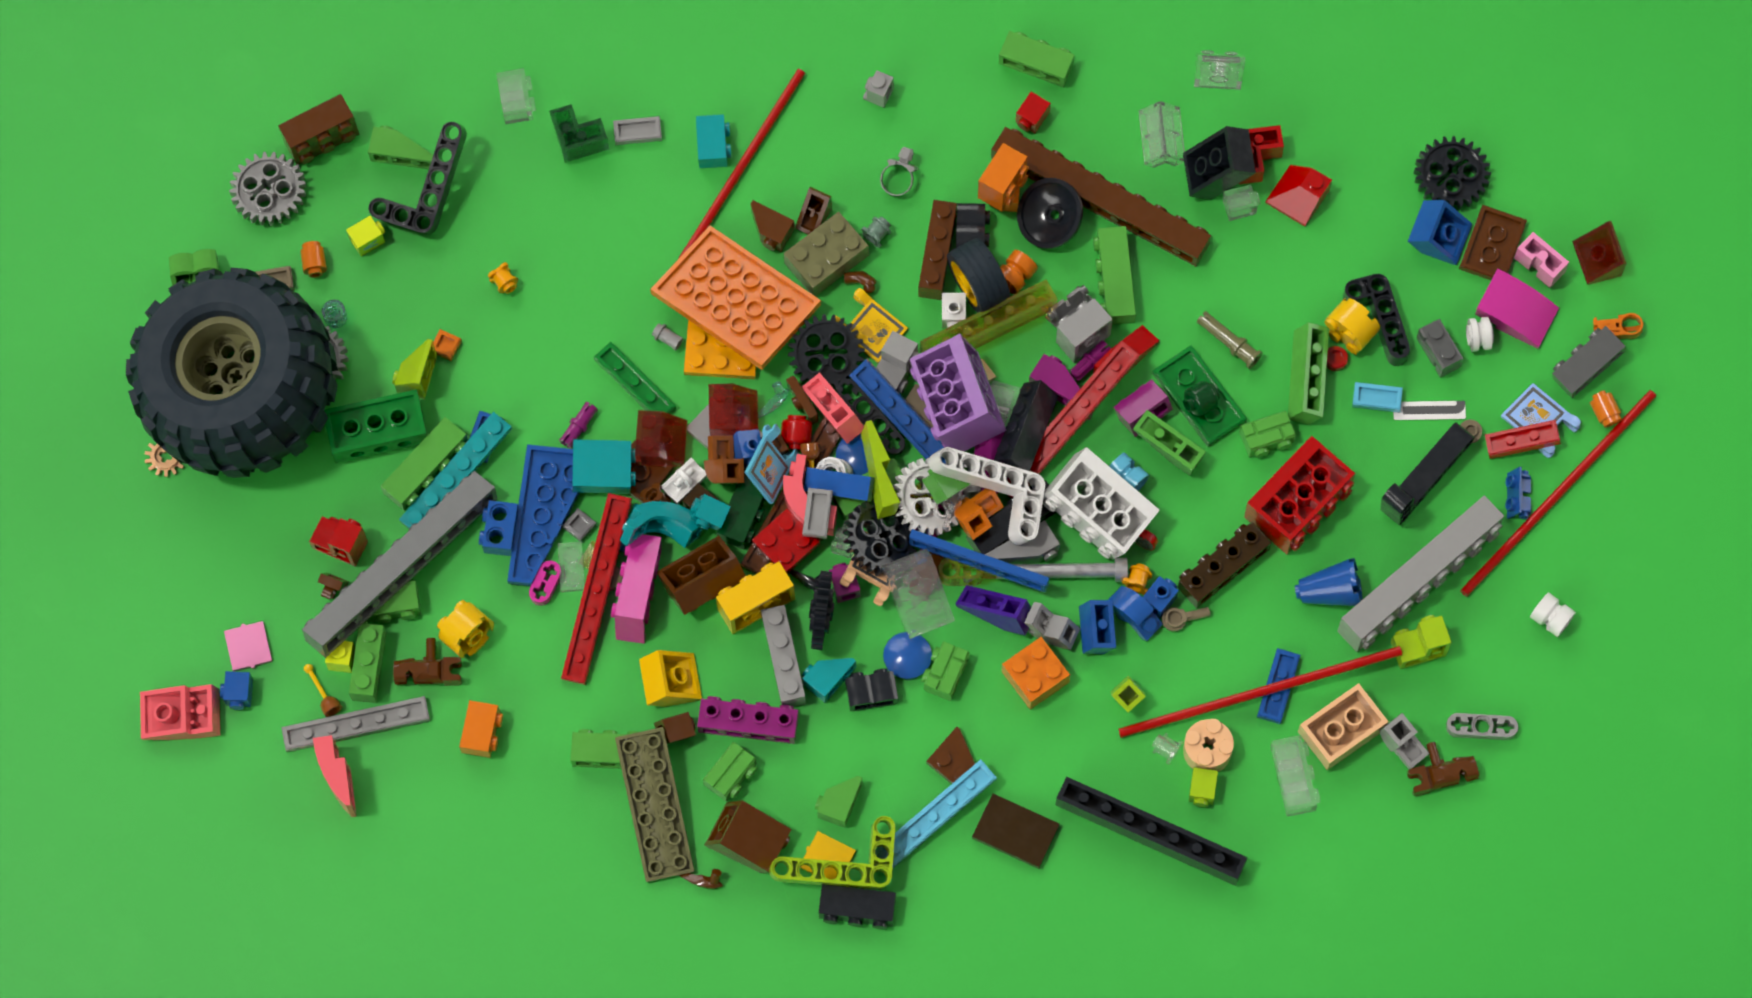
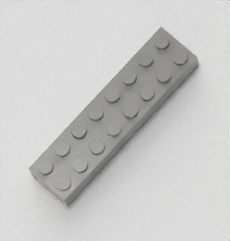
M1484 495L1341 618L1337 632L1356 652L1362 648L1367 650L1376 641L1374 638L1380 632L1383 635L1393 627L1392 623L1398 617L1403 619L1411 611L1410 607L1415 602L1418 604L1423 602L1429 596L1428 592L1431 588H1439L1447 580L1446 576L1451 571L1453 573L1459 571L1465 563L1463 561L1467 557H1475L1482 550L1481 546L1486 541L1491 543L1500 534L1498 531L1503 527L1501 523L1504 515Z

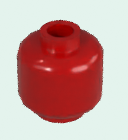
M787 415V419L781 422V436L784 442L789 444V449L801 450V444L811 443L812 422L806 420L807 416Z

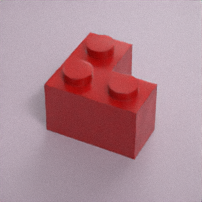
M1281 125L1248 129L1256 173L1240 182L1239 185L1262 182L1264 176L1263 160L1282 157L1284 143Z
M322 516L309 542L313 549L356 567L368 540L359 522L353 519L346 521L342 518L340 520L334 517L328 519Z

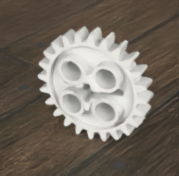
M923 458L918 459L916 463L914 461L909 463V468H902L901 472L903 475L895 477L899 484L892 485L897 490L896 494L900 501L898 507L900 511L896 514V517L902 515L904 517L901 524L909 522V531L917 528V531L922 533L926 531V534L930 536L934 532L936 536L942 534L943 531L948 532L951 530L950 526L958 525L954 511L961 500L965 497L968 498V496L961 493L967 487L939 503L944 508V514L942 515L938 511V504H936L935 500H931L929 497H910V494L916 496L928 494V496H931L922 479L929 475L927 472L930 469L929 458L925 462ZM915 479L920 481L921 490L916 488ZM916 503L921 506V514L915 510Z

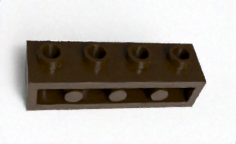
M1253 522L1247 526L1245 524L1241 525L1234 532V537L1229 541L1227 539L1221 541L1216 546L1217 550L1211 555L1205 554L1197 562L1198 566L1193 570L1188 568L1179 576V590L1196 609L1270 550L1271 542Z

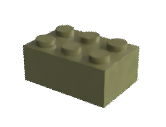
M837 212L783 253L784 264L809 293L816 297L842 277L844 272L850 271L869 256V245L842 214Z

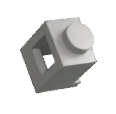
M876 70L874 76H870L866 82V92L863 99L884 108L894 89V77Z

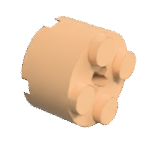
M1206 719L1195 723L1189 728L1185 736L1183 746L1185 761L1192 769L1196 767L1216 770L1218 772L1223 770L1232 756L1234 747L1233 736L1230 730L1217 719ZM1204 744L1212 745V750L1208 747L1204 748Z

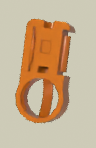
M1635 313L1618 315L1616 319L1597 320V317L1593 319L1594 331L1597 328L1602 330L1607 326L1618 339H1634L1640 336L1643 331L1642 318ZM1628 319H1634L1640 324L1632 327H1622L1623 322Z

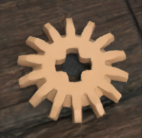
M151 443L148 444L152 451H145L144 454L150 456L149 459L145 460V463H152L148 468L150 471L157 468L155 475L158 476L164 470V477H168V470H172L175 475L177 474L176 466L181 469L184 468L173 457L171 460L167 459L166 462H162L160 454H165L166 451L158 444L155 446Z

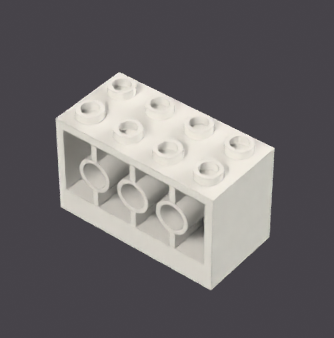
M1087 447L1073 455L1046 488L1043 497V505L1048 510L1056 511L1062 516L1061 520L1067 526L1075 527L1080 532L1079 535L1083 540L1088 543L1092 542L1098 547V552L1103 557L1111 558L1112 560L1126 553L1159 512L1155 505Z

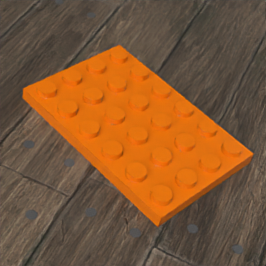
M709 226L650 289L654 297L761 370L793 337L799 327L803 326L804 321L808 320L821 306L820 299L712 226Z

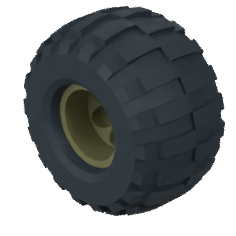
M231 267V271H225L224 274L217 269L199 272V275L195 276L196 281L189 284L182 279L168 288L171 295L161 304L155 300L145 312L149 318L145 326L135 328L130 341V345L135 353L130 354V359H126V378L128 383L134 388L128 391L136 415L141 419L144 430L178 462L188 464L194 470L218 476L219 471H222L226 476L232 478L250 477V472H255L256 468L267 473L281 467V463H283L282 458L292 453L297 457L309 446L305 442L312 431L321 432L328 420L324 410L326 406H330L331 402H335L338 387L332 372L338 371L334 346L329 342V333L321 318L300 294L292 291L286 283L263 273L259 277L256 272L243 268ZM235 351L234 355L227 359L228 354ZM255 356L254 362L249 363L250 359ZM214 369H218L215 375L210 376ZM223 390L222 394L216 395L219 391Z

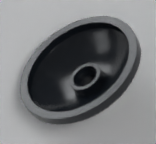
M1044 178L1030 185L1023 193L1017 208V222L1022 235L1031 244L1046 249L1057 248L1068 243L1078 232L1083 218V205L1078 192L1071 184L1057 178ZM1058 211L1059 217L1055 219V213Z

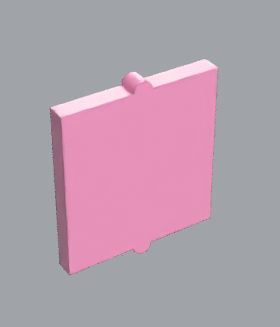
M263 621L249 625L242 624L241 627L224 631L233 672L250 667L255 669V666L273 662Z

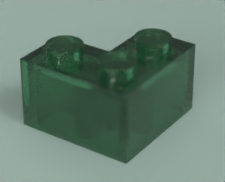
M572 104L549 111L565 163L609 149L608 138L601 118L578 124Z

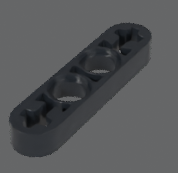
M852 379L840 381L837 386L838 395L855 413L862 424L865 425L866 421L872 420V422L877 419L883 420L886 423L884 431L877 432L879 437L885 436L892 429L894 432L890 433V436L894 440L898 438L901 440L898 443L899 449L894 447L890 449V442L885 437L883 441L881 440L885 450L892 455L902 453L905 449V440L898 430ZM845 384L848 387L854 386L852 392L856 397L859 393L862 395L852 405L849 403L853 400L849 394H842L844 391L843 385ZM865 401L869 403L870 411L862 415L857 412V405Z

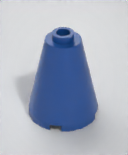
M1355 558L1347 559L1299 579V584L1295 585L1297 599H1301L1302 603L1356 606L1363 600L1361 581L1358 578L1357 572H1355L1358 571Z

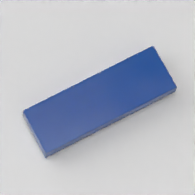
M807 467L804 491L808 492V488L832 490L833 496L871 501L875 478Z
M1277 648L1266 685L1294 677L1300 655ZM1291 688L1263 696L1257 718L1281 724Z

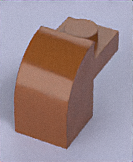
M708 436V460L704 461V468L708 479L712 483H744V459H734L733 436Z

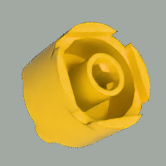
M1344 298L1324 321L1330 330L1329 337L1335 342L1341 341L1355 355L1380 330V325L1376 318L1371 320L1367 316L1369 311L1363 305L1351 298L1347 301Z
M461 600L456 604L454 611L448 617L445 616L439 621L437 628L440 629L439 639L460 658H465V654L472 656L487 642L489 637L486 634L489 629L493 631L494 622L474 604Z

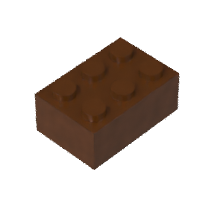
M342 94L278 125L283 141L296 165L307 164L314 157L322 153L327 154L333 151L336 146L342 143H349L359 135L354 116Z
M720 536L713 538L657 571L666 592L684 615L695 611L709 600L715 599L722 589L738 585L739 581L746 576L737 557Z

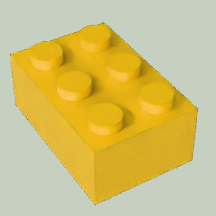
M780 562L765 565L761 568V572L754 576L751 574L745 576L739 581L740 584L732 588L728 586L722 589L718 596H716L718 611L732 635L761 619V610L786 605L795 600L794 585Z

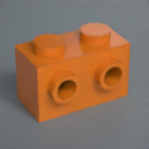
M469 700L459 746L462 753L491 758L492 751H496L498 745V737L495 736L496 730L501 728L503 713H500L498 705Z

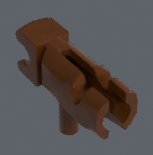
M427 638L426 657H423V660L409 658L394 661L395 685L407 684V679L411 676L415 685H461V676L450 672L454 668H460L462 661L460 657H443V659L436 660V639Z
M1436 742L1426 744L1432 765L1427 767L1423 765L1407 771L1409 779L1417 778L1421 781L1420 785L1413 788V796L1428 794L1432 790L1459 784L1460 774L1465 777L1467 782L1479 779V771L1474 756L1454 757L1452 761L1444 762L1443 759H1440Z

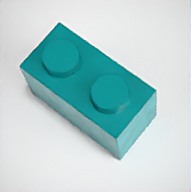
M724 114L696 116L699 169L727 167V158H731V144H726V137L730 136L729 122L725 123Z

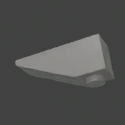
M1044 520L1039 523L1038 534L1034 539L1022 545H1015L1009 540L984 555L1010 564L1039 563L1043 560L1047 562L1058 555L1057 552H1059L1060 544Z

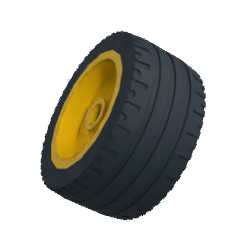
M979 238L972 239L947 254L948 265L962 293L966 294V300L978 314L988 312L1010 298V290L1002 270L990 250Z

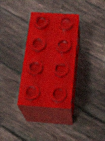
M1311 436L1247 502L1244 518L1250 523L1253 522L1270 541L1288 555L1291 550L1297 551L1304 543L1303 538L1308 533L1312 535L1319 528V522L1324 516L1328 518L1336 510L1337 507L1335 505L1340 499L1345 501L1353 491L1351 488L1355 484L1353 482L1355 472Z

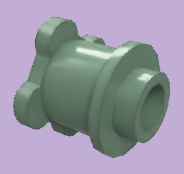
M873 217V222L867 228L862 227V235L873 243L874 246L880 248L882 246L880 241L886 234L890 235L891 225L883 217Z

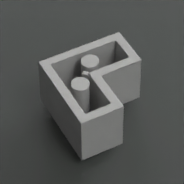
M892 331L881 350V360L876 368L901 394L908 385L907 378L911 373L910 369L913 368L910 358L920 354L918 353V343Z

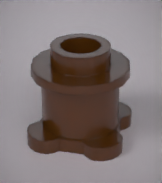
M658 482L654 483L650 488L642 490L640 493V497L644 500L643 503L651 501L671 503V498L661 491L662 485Z

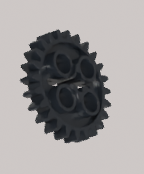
M1444 136L1441 144L1435 139L1433 147L1427 144L1425 147L1426 152L1420 151V159H1416L1415 165L1417 167L1414 169V174L1418 176L1415 177L1414 182L1420 184L1418 192L1426 191L1424 199L1431 197L1432 200H1445L1452 207L1457 205L1459 210H1462L1463 203L1471 207L1472 200L1478 202L1479 195L1484 196L1485 188L1490 183L1487 180L1491 176V172L1487 171L1490 168V163H1484L1487 155L1479 156L1481 148L1472 149L1474 142L1472 141L1466 145L1465 138H1462L1460 142H1456V137L1453 136L1451 142H1448ZM1455 155L1458 160L1452 161L1447 156ZM1465 160L1468 161L1467 163L1461 165V163H1462L1463 161H1465ZM1430 170H1439L1441 174L1433 175ZM1470 171L1474 176L1467 177L1463 172ZM1444 181V183L1441 186H1437V184ZM1454 186L1457 191L1451 192L1446 187Z
M823 314L822 321H818L817 317L813 316L814 323L810 324L805 320L806 328L799 327L798 331L800 334H794L792 337L796 340V343L788 344L790 348L794 349V352L788 353V357L795 358L789 364L790 366L798 367L793 372L794 375L802 373L800 382H804L807 379L810 381L820 373L830 385H835L837 388L839 382L850 377L849 375L858 367L857 362H864V359L859 354L864 353L865 349L858 348L863 343V339H855L859 331L851 332L852 323L845 327V318L836 322L834 314L830 320H827L826 315ZM839 334L844 337L842 345H832L831 339L834 335ZM811 336H817L821 341L819 346L812 348L807 344L808 339ZM825 347H828L830 351H848L846 354H829L827 359L824 358L823 354L805 355L806 352H823ZM836 358L845 360L846 364L843 369L836 370L833 368L832 364ZM814 359L822 362V367L818 371L809 369V363Z
M874 499L856 506L853 509L854 511L848 514L849 519L844 522V525L848 528L842 531L848 538L843 543L850 544V548L846 552L854 553L851 560L855 561L858 559L860 561L858 568L865 565L867 566L866 573L874 570L875 576H879L883 572V575L887 577L891 573L895 575L900 570L902 571L907 567V564L913 561L911 556L916 554L917 551L912 548L914 546L909 544L910 523L902 525L903 516L896 517L895 514L878 519Z
M828 571L820 572L818 587L814 588L813 600H811L809 618L811 619L809 631L812 632L811 649L823 650L825 634H829L830 621L833 619L834 589H831L832 572Z

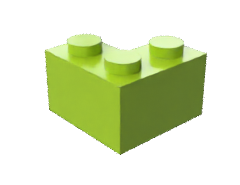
M1429 615L1421 619L1415 630L1409 631L1407 628L1397 631L1392 637L1391 645L1392 648L1400 646L1402 655L1396 657L1399 668L1403 669L1446 656L1451 640L1443 617Z

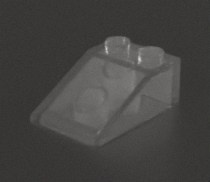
M1210 50L1196 52L1194 87L1241 90L1245 56L1231 51L1224 54L1214 53Z

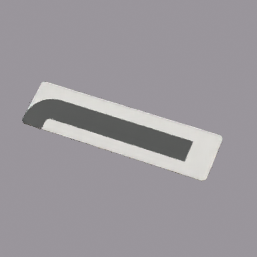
M1465 401L1401 402L1400 413L1393 412L1394 420L1465 419Z

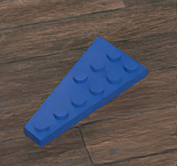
M527 444L507 580L508 584L531 586L580 493L572 492L573 449Z

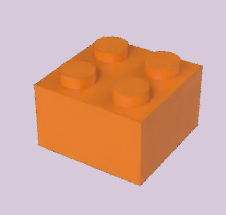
M1003 143L978 180V198L1001 212L1006 205L1010 206L1016 197L1015 191L1018 187L1022 188L1028 179L1026 174L1029 166H1027L1028 156Z
M1042 637L1002 663V673L1030 710L1070 682L1069 672Z

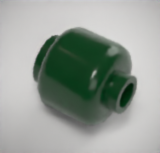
M1200 381L1185 390L1183 405L1188 412H1192L1196 416H1202L1218 406L1220 394L1214 384Z

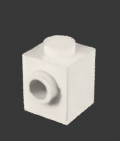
M942 293V328H947L951 331L966 328L965 293Z

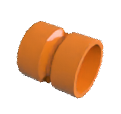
M1014 250L1006 259L1007 265H1001L1000 269L1007 281L1010 293L1017 295L1026 285L1024 280H1029L1038 270V267L1028 255L1019 250Z

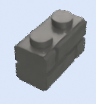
M1440 319L1419 329L1417 340L1432 365L1436 366L1435 370L1439 377H1443L1461 367L1463 357Z

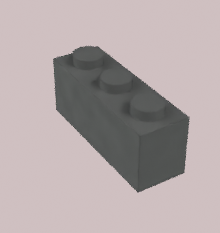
M1607 326L1602 330L1597 328L1588 337L1590 340L1584 346L1579 344L1571 352L1572 356L1566 362L1561 360L1553 368V379L1572 399L1626 352V346Z

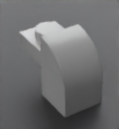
M1038 602L1033 603L1024 622L1030 628L1029 633L1034 637H1042L1046 643L1071 650L1080 631V628L1068 617L1054 615L1042 603Z
M1401 713L1380 730V735L1391 752L1394 751L1405 766L1411 769L1425 758L1429 752L1415 737L1418 731Z

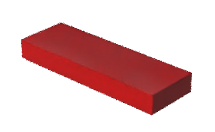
M1556 419L1485 434L1490 459L1561 444Z

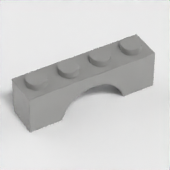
M785 605L761 610L762 621L781 705L793 707L805 705V693Z

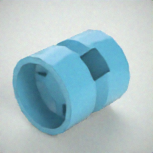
M1122 453L1109 467L1139 491L1150 475L1140 466L1134 467L1135 461L1126 453Z

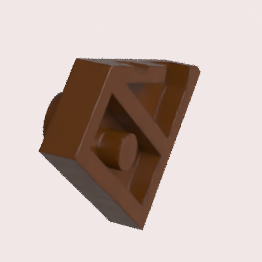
M956 727L929 757L926 764L952 784L975 765V762L960 729Z

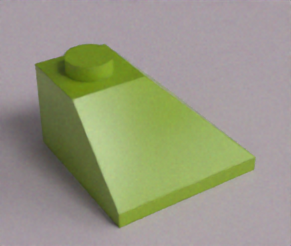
M427 339L401 363L399 371L396 370L394 372L392 384L395 385L397 393L417 389L420 399L425 400L437 359L433 340Z

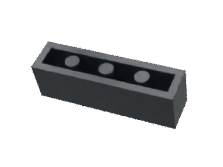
M1042 380L1023 383L1006 426L1007 431L1004 432L1000 445L997 448L994 461L1030 471L1058 399V395Z
M1045 480V490H1046V488L1049 486V484H1048L1047 481ZM1013 498L1007 502V506L988 518L992 524L991 528L974 540L966 535V540L974 551L986 554L1010 540L1008 530ZM1042 504L1040 523L1057 512L1048 510ZM1024 505L1026 512L1029 513L1028 508Z

